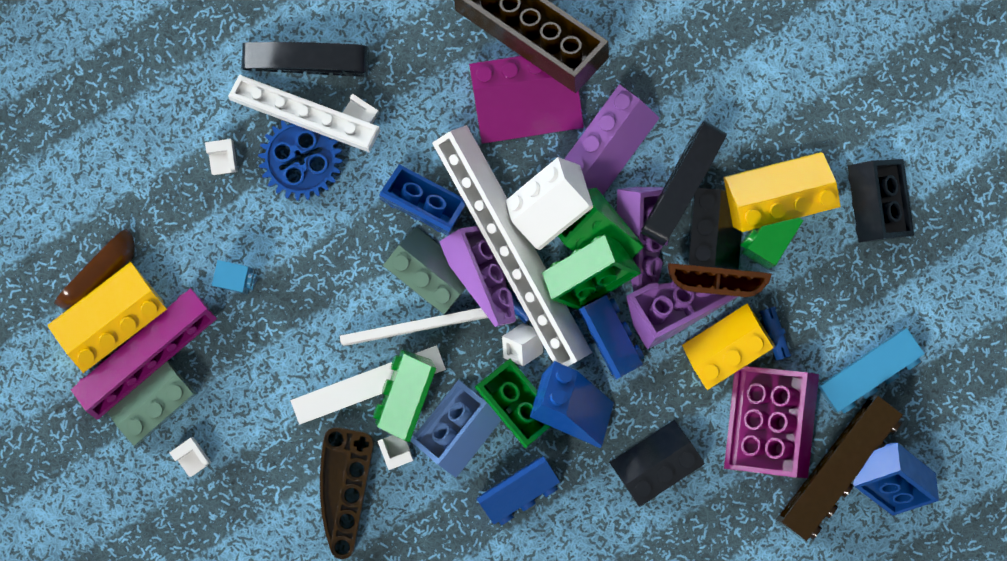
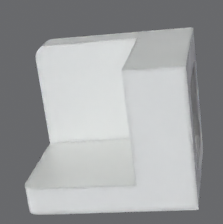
M354 94L350 96V102L342 112L371 124L379 115L377 109Z
M232 139L205 142L212 175L238 172L234 141Z
M522 323L502 336L503 358L507 360L511 358L515 364L522 367L543 353V343L534 327Z
M394 435L378 440L388 470L414 461L407 441Z
M194 437L189 438L169 452L172 458L180 463L189 477H192L211 463Z

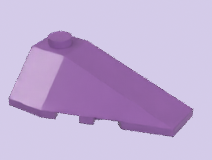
M664 187L617 189V213L645 246L633 258L641 270L640 275L631 279L633 292L648 284L658 283L663 265L659 254L663 246L641 234L640 231Z
M473 226L458 229L439 241L449 266L493 325L497 327L514 323L516 318L512 293L507 289L506 276L479 227Z
M673 281L664 284H648L627 295L634 329L647 350L737 298V296L688 292L679 288Z

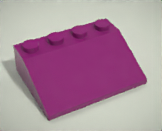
M522 56L469 64L481 144L584 128L579 90L577 93H574Z
M748 366L734 373L724 469L808 478L819 374Z

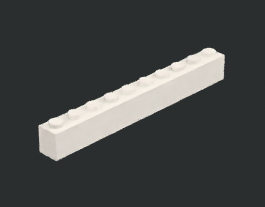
M465 125L452 130L434 141L432 144L552 362L556 361L568 367L591 354L592 351L567 306L551 299L542 272L547 269L531 242L512 223L506 204L507 197L468 126Z

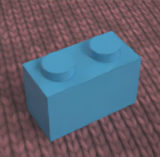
M217 260L212 286L248 294L249 289H254L256 275L253 273L252 268Z

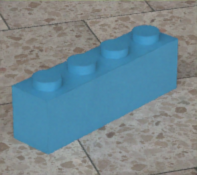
M904 328L827 379L818 388L834 412L842 411L844 414L856 406L854 401L863 396L867 399L878 391L876 387L884 381L886 384H889L899 377L897 372L906 367L910 370L921 363L919 358L924 355V352L908 328Z

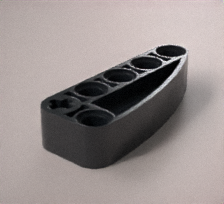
M245 42L242 44V70L252 71L253 68L256 69L255 71L278 72V70H281V73L303 74L304 71H307V74L318 75L333 73L336 76H368L369 48L365 45L311 42Z
M705 120L702 122L686 145L640 231L641 234L662 246L665 245L709 170L727 133Z

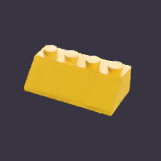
M822 152L724 177L732 225L741 232L841 207L836 180Z
M129 262L47 326L66 354L84 373L167 309L161 297L132 262Z

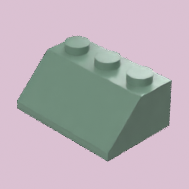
M418 227L413 229L383 264V267L443 315H446L466 290V287L449 266L442 247Z
M167 361L112 407L108 414L132 445L138 446L197 393L171 363Z

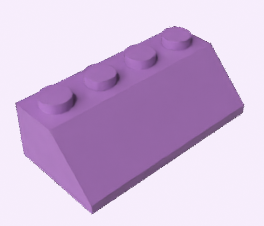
M619 84L565 157V160L580 165L587 189L597 188L604 195L659 120V117L639 98Z

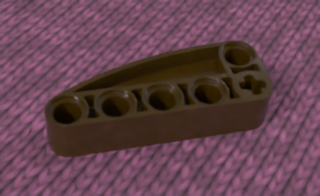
M340 427L329 429L324 436L320 465V502L325 534L331 553L335 558L346 559L353 554L356 546L374 450V439L369 433ZM336 431L343 435V443L338 447L333 446L329 439L330 435ZM361 436L366 437L365 441L369 442V447H365L363 451H359V446H355V441L360 440ZM354 462H359L364 466V474L360 477H355L351 474L350 467ZM349 488L357 489L360 494L359 500L355 503L349 502L345 497V493ZM344 514H350L354 517L355 524L352 528L342 526L341 517ZM346 540L350 545L349 552L346 554L339 553L336 549L337 541Z

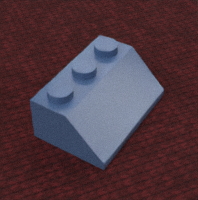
M458 380L411 439V442L436 464L457 478L501 422V419L484 399Z

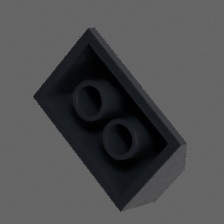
M904 159L872 160L847 165L858 243L914 236Z
M698 188L692 198L687 265L739 270L742 232L732 225L726 190Z
M675 420L609 462L638 507H641L705 464Z

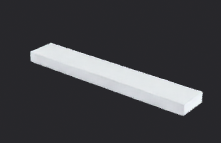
M242 75L238 76L228 95L230 101L369 153L380 132V127Z
M481 308L341 335L340 341L341 345L348 346L488 317Z
M437 345L415 353L432 360L436 367L435 374L446 370ZM392 362L290 400L299 425L382 394L386 379L390 380L394 371L391 370Z

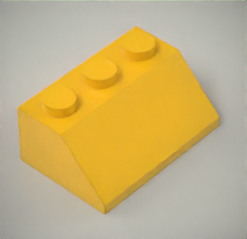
M748 303L682 345L694 371L707 390L776 347Z

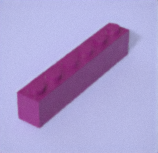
M190 288L187 292L181 294L167 310L139 330L128 342L119 346L117 351L109 358L100 362L97 368L90 374L80 379L77 385L71 389L72 393L85 411L98 420L217 318L205 302Z

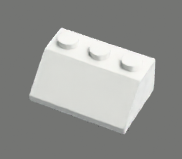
M559 157L506 200L512 223L538 250L545 247L593 208L580 165Z

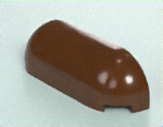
M124 229L111 239L63 289L54 304L64 310H68L131 262L134 257L135 243L130 231Z
M668 263V272L672 281L679 288L696 293L751 297L761 292L769 284L772 274Z

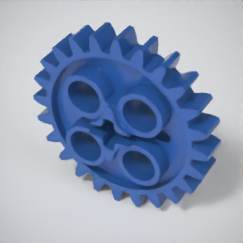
M282 120V129L279 130L273 126L272 129L275 134L273 136L265 134L269 143L260 144L266 150V153L258 154L259 158L265 159V162L261 163L259 168L267 169V172L262 177L264 179L271 177L268 186L278 185L276 189L278 195L285 190L286 199H289L292 193L295 194L297 201H300L302 194L305 195L307 200H310L312 192L320 197V188L329 191L326 183L328 181L336 183V180L332 177L333 173L341 174V171L335 167L336 164L343 163V160L336 158V155L342 153V149H334V146L339 141L335 139L330 140L327 136L292 123L287 125ZM304 135H311L314 139L312 146L309 148L300 146V139ZM282 146H287L290 149L289 157L283 160L277 158V150ZM318 147L322 148L321 152L306 157L303 165L295 162L286 169L280 170V166L296 160L297 153L300 152L302 155H306ZM316 158H322L325 161V166L321 171H314L311 168V163ZM294 169L300 170L302 174L301 179L296 183L289 182V172Z

